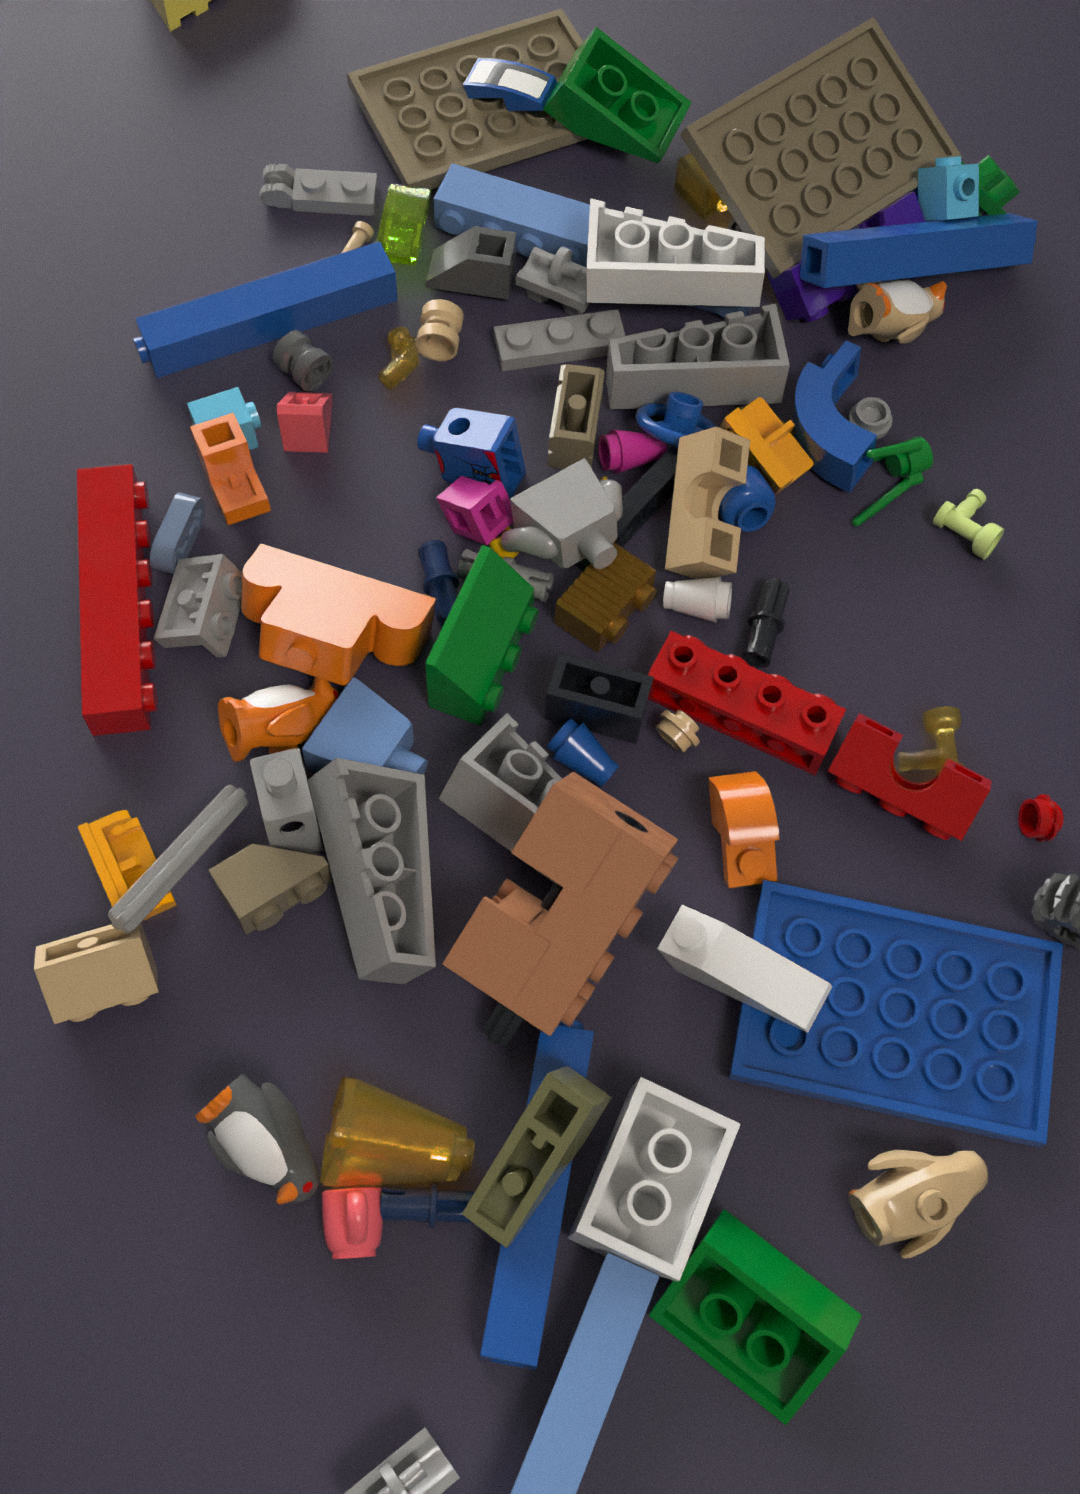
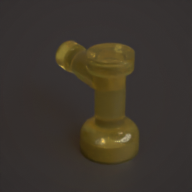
M951 706L938 707L922 714L923 727L926 732L935 736L937 749L911 754L909 752L898 753L900 772L911 771V769H935L937 776L947 758L964 766L963 763L958 762L954 732L960 728L962 723L960 709Z

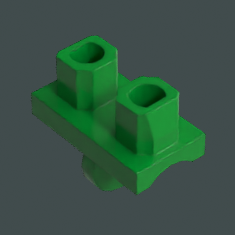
M988 154L978 163L979 216L983 210L988 215L1007 214L1003 206L1018 195L1020 190L1011 177L1004 170H1001L994 159Z

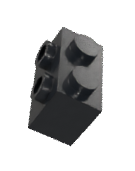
M560 652L546 695L545 719L565 724L572 718L579 725L584 722L591 732L637 744L654 677Z

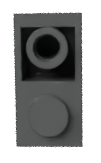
M474 226L433 250L426 279V288L509 300L516 266V232Z

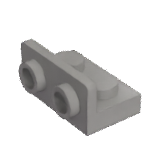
M224 554L178 559L154 640L164 648L203 645L214 656L226 657L241 609L242 572Z

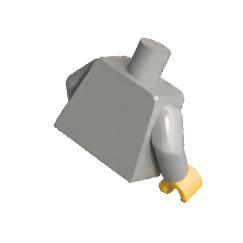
M584 458L510 498L514 529L508 526L501 532L502 536L493 539L488 544L502 559L504 557L514 558L519 552H524L539 558L551 559L560 568H569L587 558L594 568L603 569L610 565L617 556V550L611 543L618 537L617 521H619L623 514L621 485L617 481L608 480L606 476L598 480L591 466Z

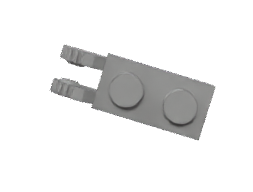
M275 163L269 164V166L266 165V168L263 170L262 179H264L266 185L261 187L259 198L268 207L276 206L277 208H288L298 212L374 215L378 187L377 173L296 168L295 171L287 164L275 165Z

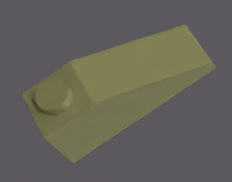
M569 1066L547 1073L462 1215L505 1248L509 1247L584 1144L612 1097Z

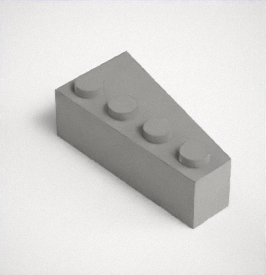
M776 303L762 306L760 313L745 316L742 311L725 314L724 321L703 325L701 320L687 322L680 331L671 333L660 328L610 339L606 369L610 409H634L648 403L667 404L671 392H684L696 396L702 400L703 406L750 404L758 397H762L767 404L782 403L790 364Z
M335 758L307 781L359 980L405 984L436 967L425 775Z

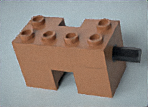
M575 772L570 773L552 785L511 852L556 882V884H553L545 899L541 901L507 878L496 896H493L492 899L487 896L483 897L442 963L454 973L498 1001L481 1031L488 1036L487 1040L496 1045L498 1042L505 1048L508 1047L524 1020L549 1036L552 1035L560 1022L568 1027L572 1025L596 988L588 980L591 979L598 984L615 958L614 955L608 952L611 943L617 934L627 939L643 914V911L638 909L636 905L645 891L648 890L655 895L679 859L670 853L679 839Z

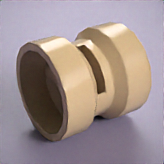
M437 299L431 300L423 306L420 319L422 327L418 330L415 344L417 351L422 356L434 361H447L457 355L460 340L458 333L462 329L464 319L463 311L458 305L447 300Z

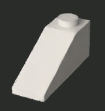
M684 905L680 907L657 948L677 972L807 1033L832 989L829 982L729 925Z

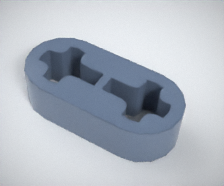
M178 492L175 495L152 544L150 552V565L152 569L174 575L178 559L188 557L204 520L205 501L203 498Z

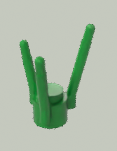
M914 437L896 445L867 451V457L873 459V462L886 459L889 472L895 477L900 476L904 478V480L852 520L853 526L858 527L907 489L923 483L922 472L929 470L933 464L932 449L924 438Z

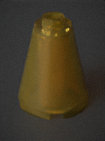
M344 1076L341 1078L331 1111V1116H334L330 1133H326L320 1174L322 1185L332 1188L450 1182L456 1181L461 1171L469 1172L474 1156L475 1141L474 1139L467 1138L466 1126L358 1078Z

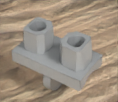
M562 246L554 255L534 247L527 263L516 275V285L526 289L527 298L539 303L548 301L549 298L563 304L562 308L565 313L571 316L583 314L590 304L587 303V268L571 261L572 251Z
M424 1427L344 1494H442L460 1477Z

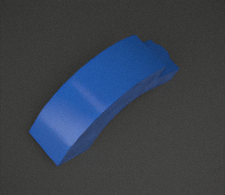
M846 340L835 355L830 353L825 358L821 367L808 362L803 368L795 391L793 423L795 426L793 427V435L814 464L811 469L824 480L850 493L873 464V459H869L866 454L867 451L875 449L877 435L851 423L835 407V404L858 376L861 347Z

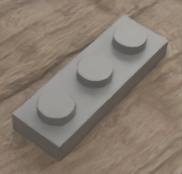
M618 309L494 327V341L501 371L608 356L609 340L625 336Z

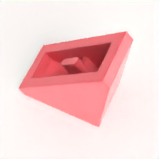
M288 392L277 404V417L284 451L328 453L332 393Z

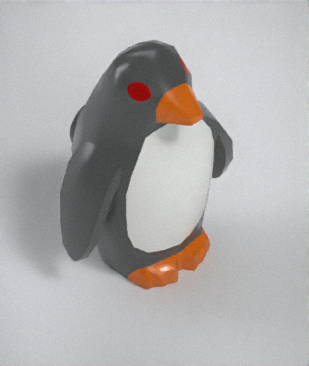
M243 1073L195 1115L200 1123H207L211 1129L207 1134V1143L213 1155L226 1169L274 1188L277 1192L276 1202L279 1205L301 1203L311 1199L318 1189L320 1176L312 1159L307 1138L294 1105L274 1084L264 1083L261 1089Z

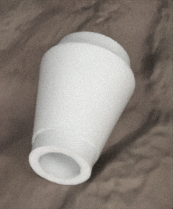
M721 577L675 582L666 581L663 607L664 609H673V611L714 623L717 622L718 618L728 619L732 600V582H721Z

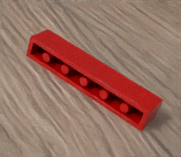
M133 464L77 469L82 716L92 736L151 730L150 712L158 711V698L155 683H149L148 669H156V654L153 641H147V628L154 627L152 602L145 597V587H152L153 585L149 559H144V548L151 547L149 524L147 520H142V509H149L147 484L145 481L138 482Z

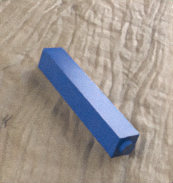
M1007 213L804 234L800 279L823 288L1031 264L1038 221Z
M379 241L137 317L135 320L140 336L133 338L141 363L150 362L156 378H160L280 339L294 330L305 331L398 301L396 272Z
M573 1021L570 1027L560 1022L551 1036L540 1030L526 1108L547 1073L569 1066L584 1078L587 1077L594 1031L584 1030V1025L578 1021ZM572 1160L512 1244L507 1248L502 1244L500 1245L480 1360L534 1371L537 1368Z

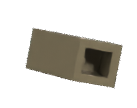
M253 843L208 870L216 889L246 935L255 929L263 931L272 927L280 921L284 911L299 902L307 904L316 900L326 891L327 885L332 883L329 865L323 856Z

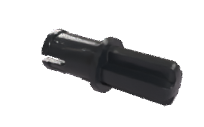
M772 578L763 583L756 610L748 618V624L751 628L741 656L748 665L756 668L770 666L777 634L781 633L785 626L782 616L790 588L788 584L781 582L779 578Z

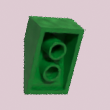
M595 27L573 54L543 110L576 135L658 164L663 159L692 102L602 30Z

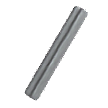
M232 785L225 786L108 912V917L112 921L111 925L116 930L120 929L125 933L133 932L248 805V800L245 797L246 792L242 788L237 789Z

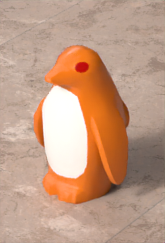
M315 677L312 686L307 690L288 684L255 691L242 700L232 697L220 699L218 702L219 724L232 760L235 763L244 760L251 749L260 746L268 747L269 754L294 748L298 749V744L310 738L340 696L338 691L330 685L329 681Z

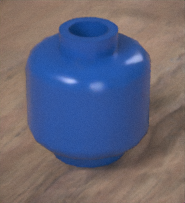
M747 466L746 484L731 488L725 494L719 506L718 516L721 521L741 528V532H751L762 528L769 521L776 505L775 494L756 467Z

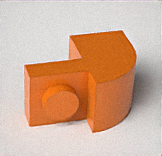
M234 413L190 426L208 484L227 525L271 511L268 497L254 469L248 443Z
M756 771L708 777L712 825L721 835L725 884L728 888L762 884L763 880L777 882L775 841L780 840L774 802L767 783Z

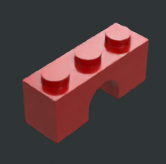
M859 713L828 772L837 776L835 782L850 792L861 794L864 790L880 798L878 804L892 814L905 817L906 813L924 821L923 828L938 838L949 840L953 836L962 841L991 790L992 780L949 758L946 759L940 772L933 779L923 783L906 780L898 773L894 764V753L903 735Z

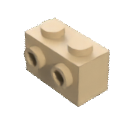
M142 923L130 933H125L120 929L116 930L110 924L36 946L34 971L54 1024L67 1020L73 1022L83 1021L93 1017L100 1010L119 1004L124 1006L136 1005L145 1001L150 995L159 993L157 967Z

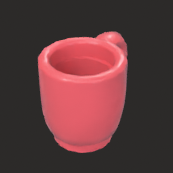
M343 1188L322 1192L323 1232L328 1250L332 1252V1259L376 1256V1249L380 1245L383 1230V1221L380 1214L381 1188Z

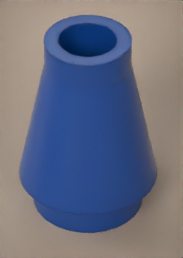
M572 718L562 726L546 747L554 754L553 760L594 781L599 787H602L620 766L612 760L583 722L579 725Z

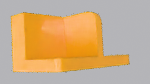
M762 397L756 398L742 410L739 407L723 419L719 427L750 440L748 465L756 467L763 474L775 496L811 469L814 464L790 433L795 426L792 420L783 424Z

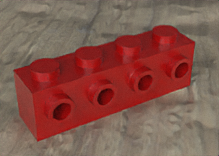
M670 631L648 673V676L654 677L649 697L650 701L674 712L681 710L696 722L815 776L846 711L845 708L836 705L831 698L823 694L809 693L792 685L788 679L781 675L762 672L749 666L745 660L738 656L722 654L705 646L696 637L690 635L682 636L673 631Z

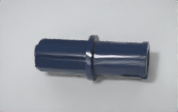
M432 540L421 545L422 549L418 548V556L425 575L423 590L427 595L436 598L434 611L439 626L443 627L457 598L456 589L459 586V578L453 573L450 566L446 544L440 540Z
M433 1182L431 1187H401L382 1184L380 1214L382 1221L429 1223V1228H434L435 1221L473 1223L463 1216L462 1213L475 1191L437 1190V1183Z

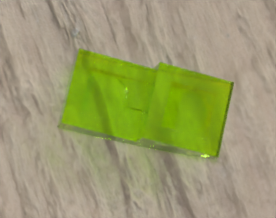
M390 184L377 237V242H381L390 262L409 265L417 264L423 244V227L431 204V189Z

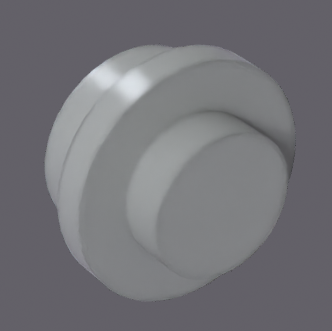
M867 397L852 407L848 421L876 434L877 439L889 432L893 418L890 407L885 401L876 397Z

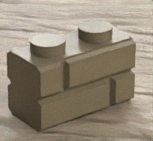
M571 364L561 365L549 435L547 465L551 468L565 469L584 458L592 468L605 371L601 370V368Z

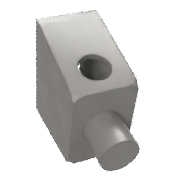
M294 748L251 759V770L270 846L307 854L324 852L300 749ZM293 821L303 823V826L298 830L291 832L282 831L286 823Z

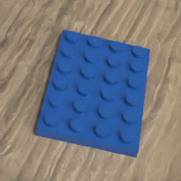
M762 881L751 939L829 982L832 989L808 1033L741 1002L728 1079L1041 1148L1047 1144L1063 953L1062 943L777 882Z

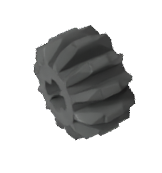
M1054 873L1051 878L1046 879L1043 887H1039L1033 899L1034 905L1031 914L1034 917V923L1037 927L1046 930L1048 937L1057 938L1063 945H1072L1080 951V877L1076 874L1066 876L1062 873Z

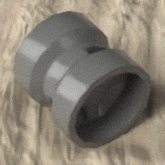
M301 330L287 333L273 350V363L284 373L292 374L293 381L304 391H313L320 387L332 372L333 358L322 348H314L313 341Z

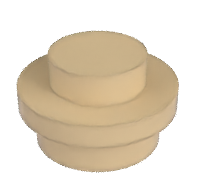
M664 710L660 715L662 721L655 727L660 736L682 754L689 747L696 748L700 743V740L695 735L699 730L698 725L681 710H678L675 714Z

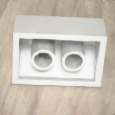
M640 1077L628 1092L567 1239L603 1256H606L607 1252L661 1277L677 1282L680 1281L740 1123Z

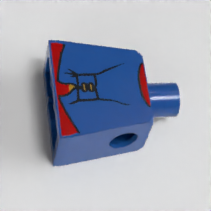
M453 408L448 412L440 428L425 424L419 432L417 439L418 449L436 455L442 478L448 483H454L461 476L479 482H486L489 485L498 480L503 483L509 498H512L526 474L514 417Z

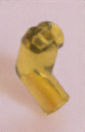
M403 326L396 327L389 332L387 340L391 345L392 361L378 373L381 383L390 390H393L417 368L420 361L419 352L415 346L416 339Z

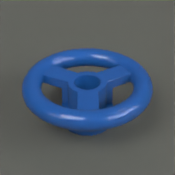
M671 392L667 404L648 403L638 408L635 416L637 424L646 433L674 446H679L680 437L716 427L710 419L701 414L702 400L684 392ZM664 416L665 418L664 421L654 422L650 417Z

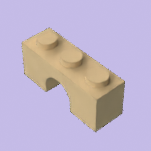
M717 426L679 438L665 570L693 579L713 578L737 572L741 528L719 521L718 511L723 497L731 488L746 484L749 439Z

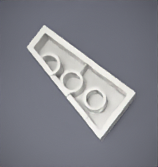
M590 198L587 303L760 307L765 273V237L708 225L705 230L690 227L685 223V219L669 216L668 221L644 217L643 210L626 207L624 212L605 208L604 201Z

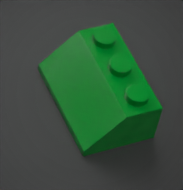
M481 546L425 663L428 707L478 726L482 725L488 711L495 713L504 691V686L500 685L505 672L511 674L514 672L522 651V647L518 646L523 633L527 635L532 633L539 614V609L533 607L534 587L490 547Z
M723 1209L689 1256L680 1281L672 1280L648 1316L783 1424L787 1425L846 1352L862 1314L727 1210Z

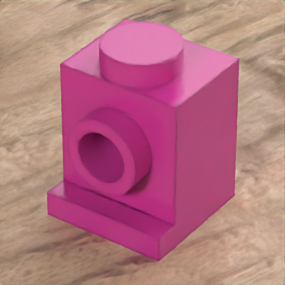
M461 476L436 497L453 533L484 545H488L513 523L510 498L501 481L495 480L489 485L486 482H479Z

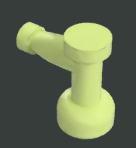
M973 489L957 507L953 503L946 501L937 512L933 524L939 528L946 526L973 542V553L985 560L1000 541L1004 528L995 523H988L982 527L970 520L976 510L986 501V496L981 490Z

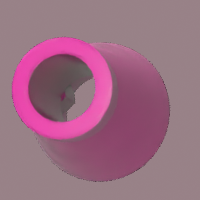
M612 429L607 435H601L598 441V456L602 468L605 471L612 470L615 474L659 460L667 451L665 442L652 437L648 433Z

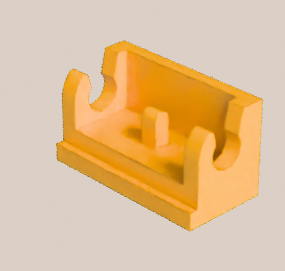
M128 810L117 811L89 824L86 822L77 826L112 907L156 861V857L138 818L131 819ZM171 891L144 920L177 906Z

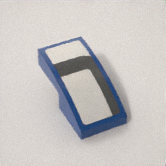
M478 58L463 87L468 99L503 98L508 111H543V107L554 90L557 80L555 76L545 71L518 62Z

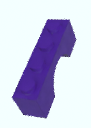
M909 192L859 225V229L926 221L915 192ZM801 262L788 268L774 280L770 273L767 274L786 320L804 318L806 323L815 321L829 312L827 306L833 302H843L859 292L856 284L823 288L800 279Z

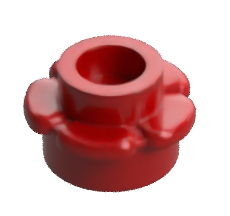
M1040 794L1035 799L1025 800L1020 807L1018 815L1019 827L1023 835L1028 838H1035L1038 842L1054 839L1061 830L1064 821L1062 809L1055 801H1051L1050 796L1046 794Z

